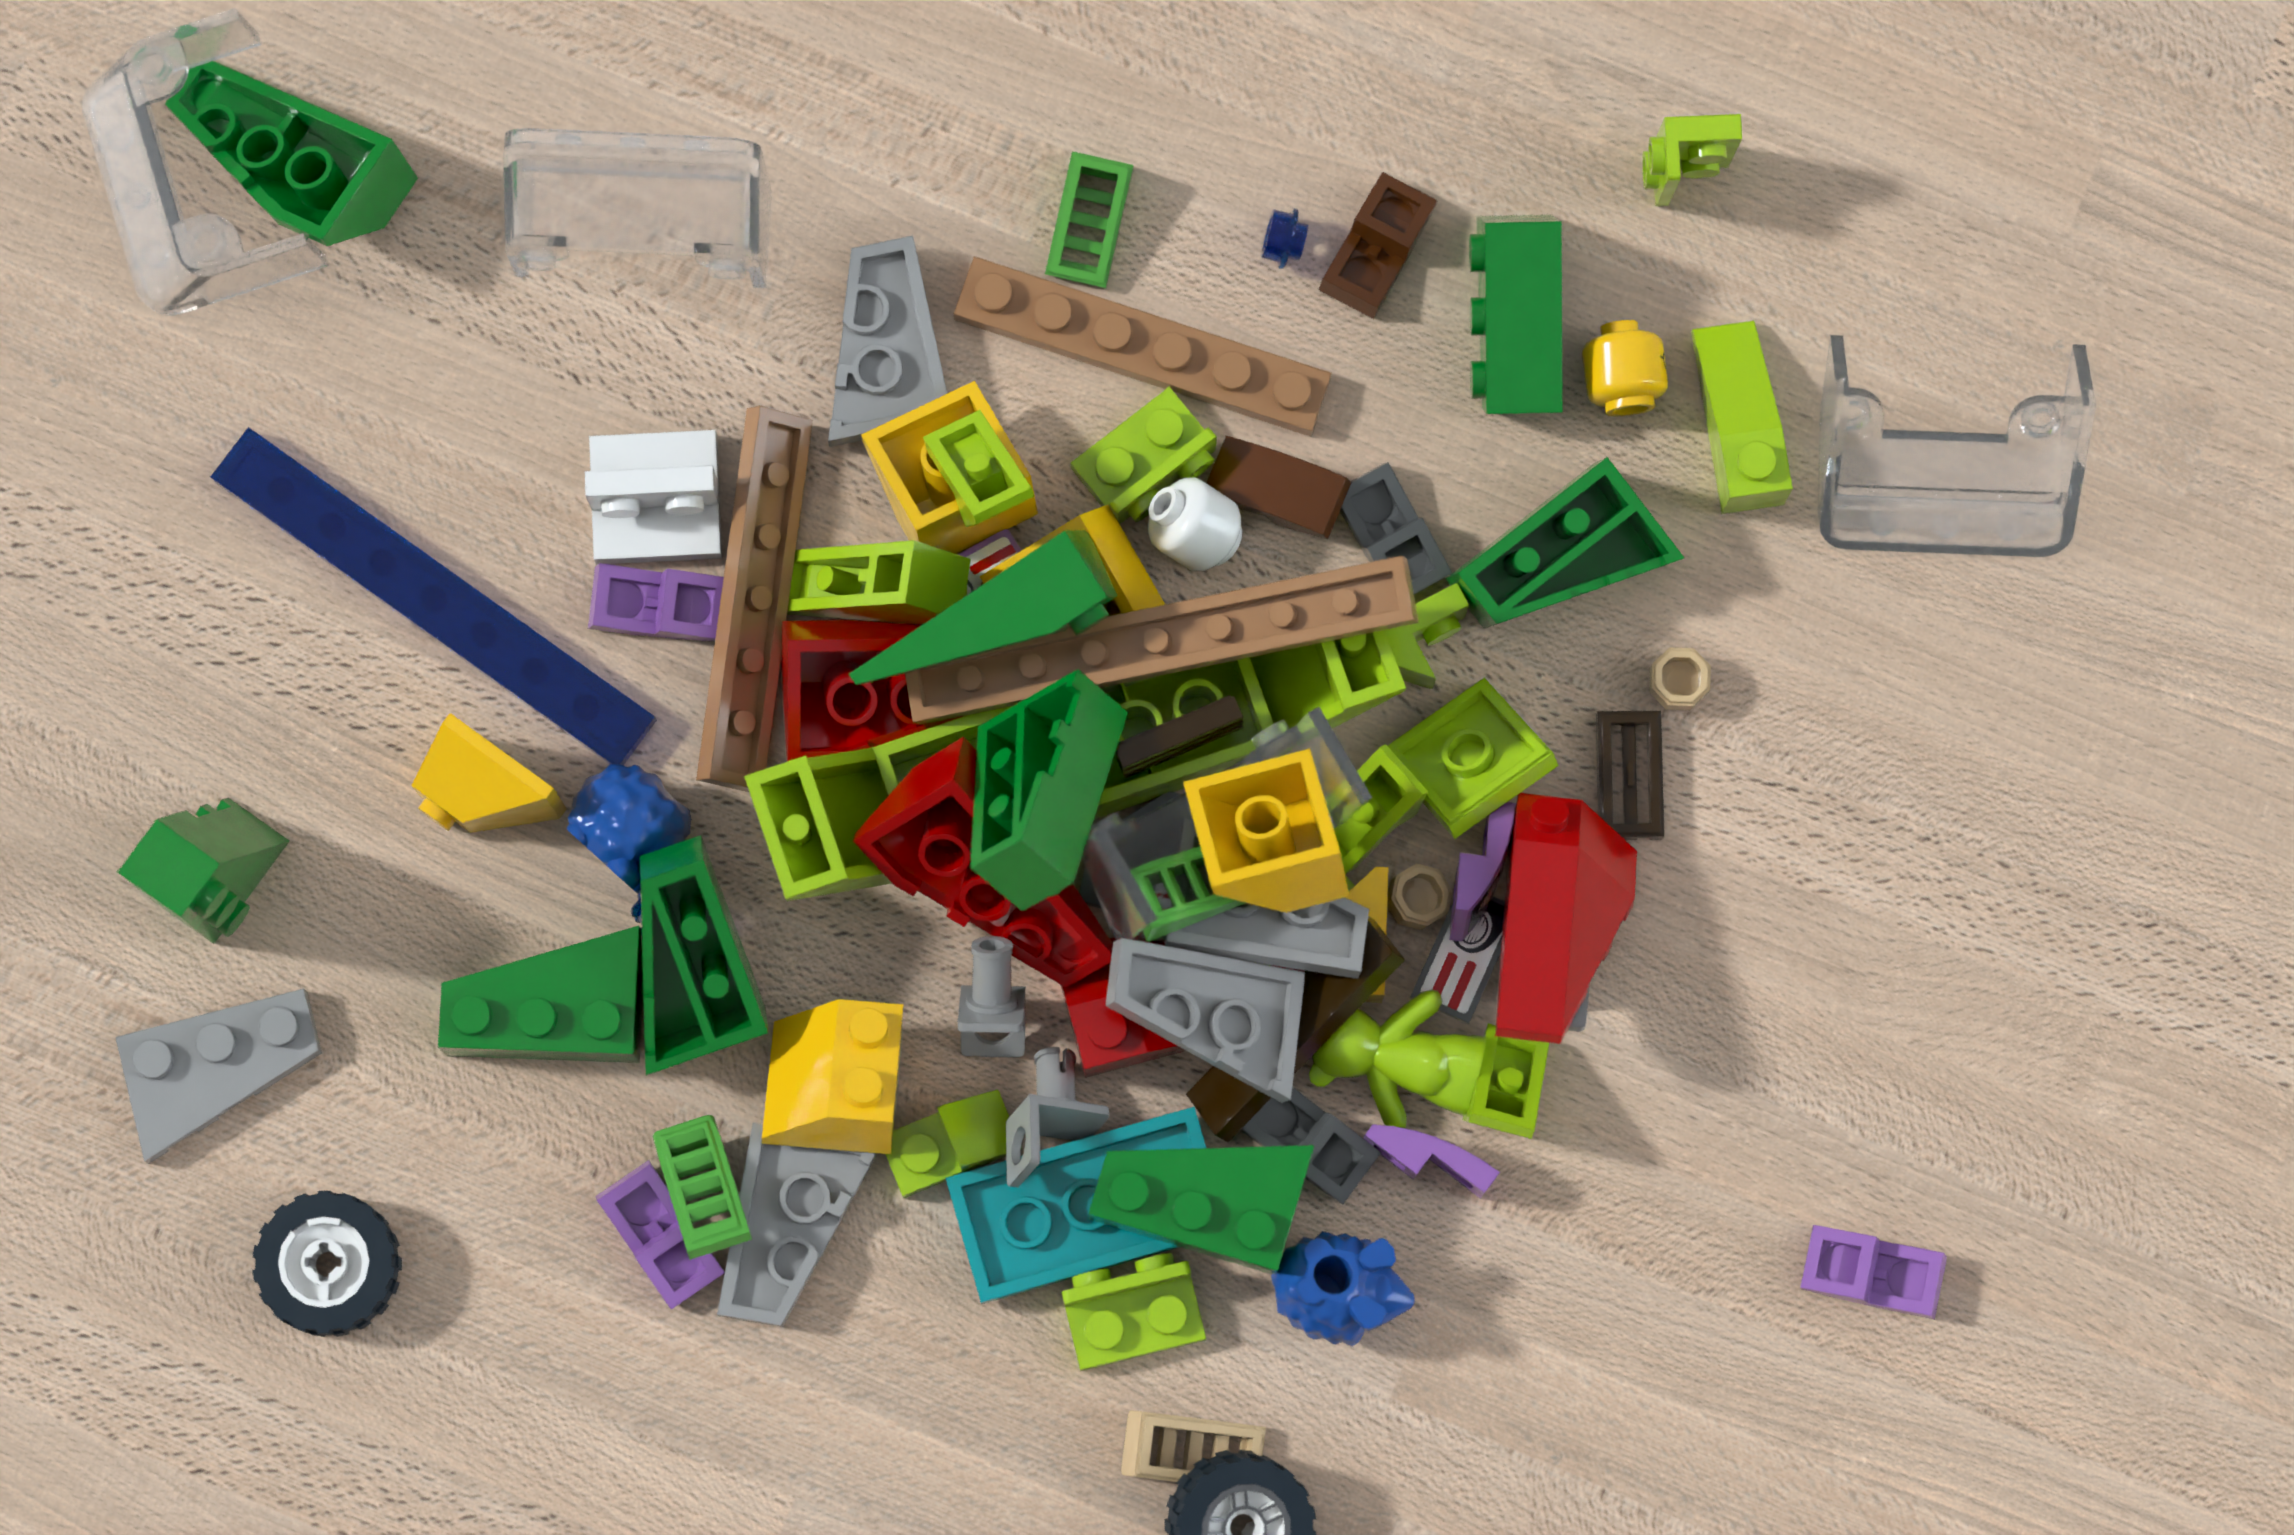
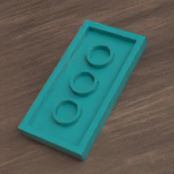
M1195 1107L1041 1150L1038 1166L1018 1188L1007 1185V1160L947 1177L946 1182L981 1305L1072 1279L1071 1277L1079 1274L1110 1268L1179 1248V1246L1090 1220L1088 1213L1107 1151L1206 1148Z

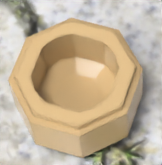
M1669 647L1650 667L1649 693L1666 710L1690 711L1710 691L1711 665L1694 648Z
M1416 863L1391 879L1388 889L1387 907L1398 924L1423 930L1448 914L1453 890L1439 869Z

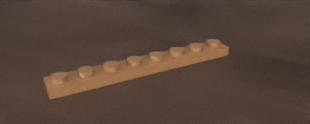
M1398 556L1108 616L1078 636L1075 635L1070 627L1064 632L905 673L912 720L914 723L922 725L1014 706L1077 669L1083 672L1097 686L1103 688L1419 622L1408 559L1404 556Z

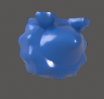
M610 764L601 773L585 779L582 788L573 798L571 812L568 816L569 825L566 829L638 894L641 890L640 856L685 841V838L690 834L692 819L690 810L680 804L664 788L661 779L656 774L645 772L638 765L626 767L621 764Z
M1322 1231L1314 1239L1303 1237L1296 1245L1284 1250L1277 1273L1271 1275L1272 1284L1275 1288L1278 1313L1287 1317L1292 1327L1303 1330L1309 1338L1313 1340L1326 1339L1331 1344L1343 1342L1353 1347L1360 1342L1364 1332L1376 1329L1410 1310L1415 1303V1297L1408 1286L1391 1268L1396 1262L1395 1251L1390 1243L1383 1238L1372 1243L1370 1239L1360 1240L1356 1236L1352 1237L1346 1233L1336 1236Z

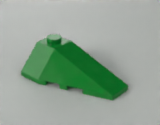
M198 55L165 102L169 111L278 225L325 246L384 229L418 180L417 175L391 138L201 55Z

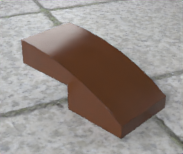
M1382 172L1355 217L1350 233L1322 278L1319 291L1374 319L1436 207L1437 200Z
M1226 435L1206 483L1235 502L1241 510L1266 516L1277 526L1328 539L1352 482L1347 477L1302 459Z

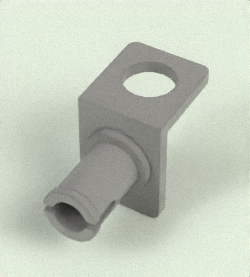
M986 936L977 938L972 942V985H961L958 1012V1030L961 1031V1053L964 1056L1022 1057L1025 1054L1026 986H1011L1013 943L1006 938ZM977 1032L1009 1034L1001 1040L991 1041L984 1039Z
M1060 1047L1042 1049L1034 1056L1037 1095L1029 1094L1006 1121L1007 1185L1009 1187L1018 1188L1040 1162V1136L1076 1141L1093 1136L1109 1119V1108L1107 1106L1076 1101V1055L1070 1049L1065 1048L1063 1051V1061L1061 1062L1059 1060ZM1024 1134H1025V1136H1026L1025 1149H1024V1153H1023V1156H1022V1159H1021V1157H1020L1021 1144H1022V1139H1023Z

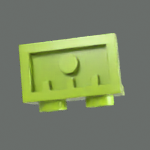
M1741 114L1664 117L1657 136L1649 137L1648 151L1643 152L1642 158L1644 189H1655L1656 206H1669L1681 179L1680 170H1682V176L1685 178H1708L1719 175L1720 168L1729 167L1742 141Z
M1169 386L1078 456L1070 465L1072 471L1101 507L1109 505L1119 524L1130 516L1135 522H1139L1149 515L1150 503L1161 489L1169 487L1179 478H1197L1214 463L1215 460L1210 454L1216 451L1217 436L1209 427L1204 429Z
M1166 1253L1134 1262L1137 1273L1112 1279L1109 1268L1071 1277L1074 1288L1061 1292L1080 1371L1206 1341L1188 1261L1175 1263L1173 1254Z

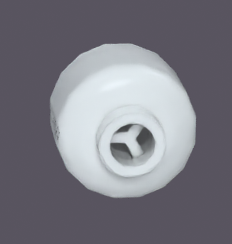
M1183 478L1172 483L1169 487L1161 489L1152 499L1149 506L1148 535L1154 547L1192 571H1205L1227 562L1238 549L1242 539L1241 514L1235 502L1198 478Z

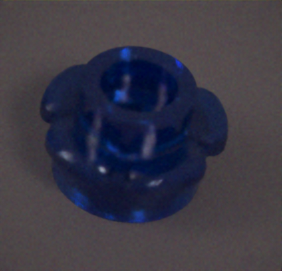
M1293 208L1291 213L1273 209L1268 222L1261 258L1278 262V269L1285 268L1288 258L1299 261L1304 249L1309 225L1298 222L1299 211L1296 208Z

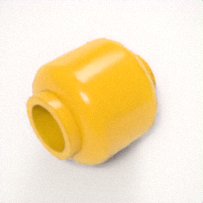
M1619 320L1601 325V336L1588 341L1582 350L1588 399L1597 406L1605 407V414L1608 416L1636 415L1655 409V400L1663 396L1668 388L1665 355L1661 338L1653 332L1639 330L1636 320Z

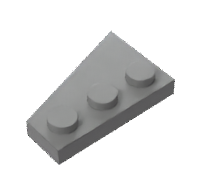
M913 235L851 248L841 347L835 380L834 405L828 438L829 447L861 441V434L947 394Z
M1185 817L1182 824L1178 853L1200 846L1194 822ZM1206 865L1199 867L1198 870L1209 894L1213 895ZM1185 873L1175 877L1186 903L1197 900ZM1347 898L1333 900L1288 913L1245 903L1167 934L1165 946L1243 961L1358 979L1362 969L1369 909Z
M1126 938L1113 942L1106 1006L1273 1099L1281 1103L1291 1100L1305 972Z
M304 988L115 1037L144 1162L150 1164L167 1153L170 1147L195 1131L200 1132L217 1121L219 1116L253 1094L258 1095L322 1054L308 992Z
M753 1123L739 1194L752 1240L729 1248L717 1315L783 1327L878 1153L762 1144L763 1124Z

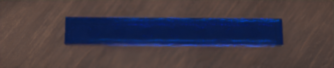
M248 427L210 476L217 485L608 764L624 765L657 721L656 717L251 428Z

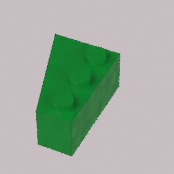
M1552 215L1476 216L1477 234H1470L1469 265L1470 272H1478L1479 297L1470 298L1471 336H1480L1481 361H1471L1470 364L1471 399H1482V409L1486 414L1563 413L1562 221Z
M1606 457L1584 470L1453 572L1446 580L1450 585L1458 583L1469 604L1468 609L1485 629L1671 564L1685 557L1613 463Z
M1079 669L978 726L971 869L1021 911L1047 897L1057 895L1074 882L1128 712Z
M230 798L222 799L217 806V810L209 804L200 806L196 812L198 817L185 810L156 819L117 872L153 902L213 944L221 934L229 937L241 925L250 909V906L245 901L289 843L287 838Z
M699 835L641 855L645 1073L649 1075L768 1034L766 1006L702 836Z
M635 926L442 982L438 1048L445 1055L454 1057L640 1063L643 1006L641 927Z
M1315 1145L1107 1151L1088 1218L1099 1223L1271 1275L1276 1274Z

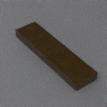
M1369 916L1362 969L1358 979L1304 971L1305 978L1294 1074L1405 961L1380 926ZM1214 1065L1186 1093L1214 1135L1226 1142H1229L1272 1098Z

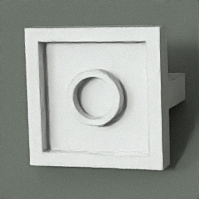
M716 430L589 436L590 471H585V496L592 510L593 557L596 565L599 563L624 564L722 559L718 440Z

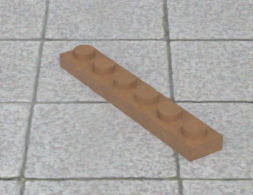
M975 256L973 257L954 311L955 321L1163 389H1167L1170 386L1175 393L1310 437L1312 436L1332 375L1330 372Z
M761 405L747 408L696 776L697 781L749 792L744 776L764 770L767 767L782 655V621H786L813 424L811 419Z

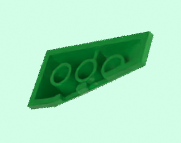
M1064 530L849 675L855 685L867 684L1064 632L1070 627L1075 635L1078 636L1109 615L1103 605L1118 595L1095 544L1087 531Z

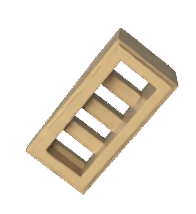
M1130 1410L1127 1417L1121 1473L1125 1476L1177 1482L1183 1474L1187 1475L1195 1468L1193 1464L1201 1460L1204 1433L1213 1434L1211 1458L1215 1457L1217 1452L1228 1450L1230 1436L1240 1437V1450L1252 1451L1262 1456L1266 1427ZM1155 1426L1160 1427L1156 1463L1155 1466H1151L1149 1463ZM1178 1429L1187 1430L1182 1469L1173 1468Z

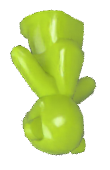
M1433 989L1421 992L1395 1011L1381 1026L1365 1011L1357 1009L1312 1056L1313 1065L1309 1070L1310 1082L1316 1086L1324 1087L1330 1084L1334 1078H1353L1367 1074L1371 1093L1386 1126L1406 1128L1407 1115L1397 1092V1085L1409 1092L1420 1095L1443 1109L1465 1116L1470 1107L1482 1066L1486 1037L1458 1034L1433 1035L1425 1031H1414L1418 1025L1435 1014L1442 1003V997L1438 991Z

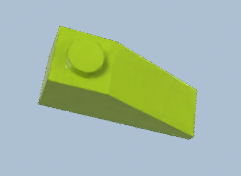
M1755 321L1692 329L1691 335L1721 513L1726 514L1784 505L1793 486L1783 428Z
M916 540L798 549L795 551L787 615L925 624L967 596V582L971 559Z

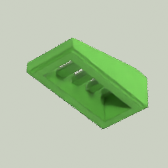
M1072 151L1046 266V275L1106 288L1134 165ZM1081 174L1116 181L1114 194L1078 186ZM1075 198L1111 206L1109 218L1074 211ZM1075 223L1106 230L1103 243L1067 235L1069 224ZM1064 247L1100 255L1098 267L1063 260Z
M1200 846L1145 863L1124 872L1121 884L1147 942L1245 904V902L1209 894L1198 870L1199 867L1205 865ZM1184 873L1197 899L1186 903L1175 878ZM1161 882L1173 905L1172 908L1166 910L1162 909L1152 887Z
M705 1115L656 1131L653 1134L654 1144L689 1259L691 1260L752 1240L727 1153L714 1116ZM716 1167L715 1170L680 1180L682 1177ZM720 1191H723V1192H724V1193H722V1194H719V1195H716V1196H713V1197H710V1198H707V1199H703V1200H700V1201H697V1202H694V1203H691V1204H687V1202H689V1201H692V1200H695V1199H698V1198H701V1197H704V1196H707V1195H710V1194H713V1193H716V1192H720ZM730 1211L731 1217L694 1228L693 1223Z

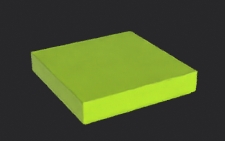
M1485 677L1387 745L1428 790L1423 804L1454 839L1559 766L1554 753Z

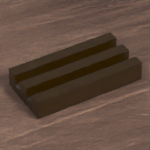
M1229 695L1119 742L1115 756L1124 778H1128L1243 729L1242 712L1235 697Z
M1597 711L1598 815L1625 840H1637L1638 838L1662 840L1664 838L1661 711ZM1611 725H1621L1624 824H1613ZM1635 725H1647L1649 823H1638Z

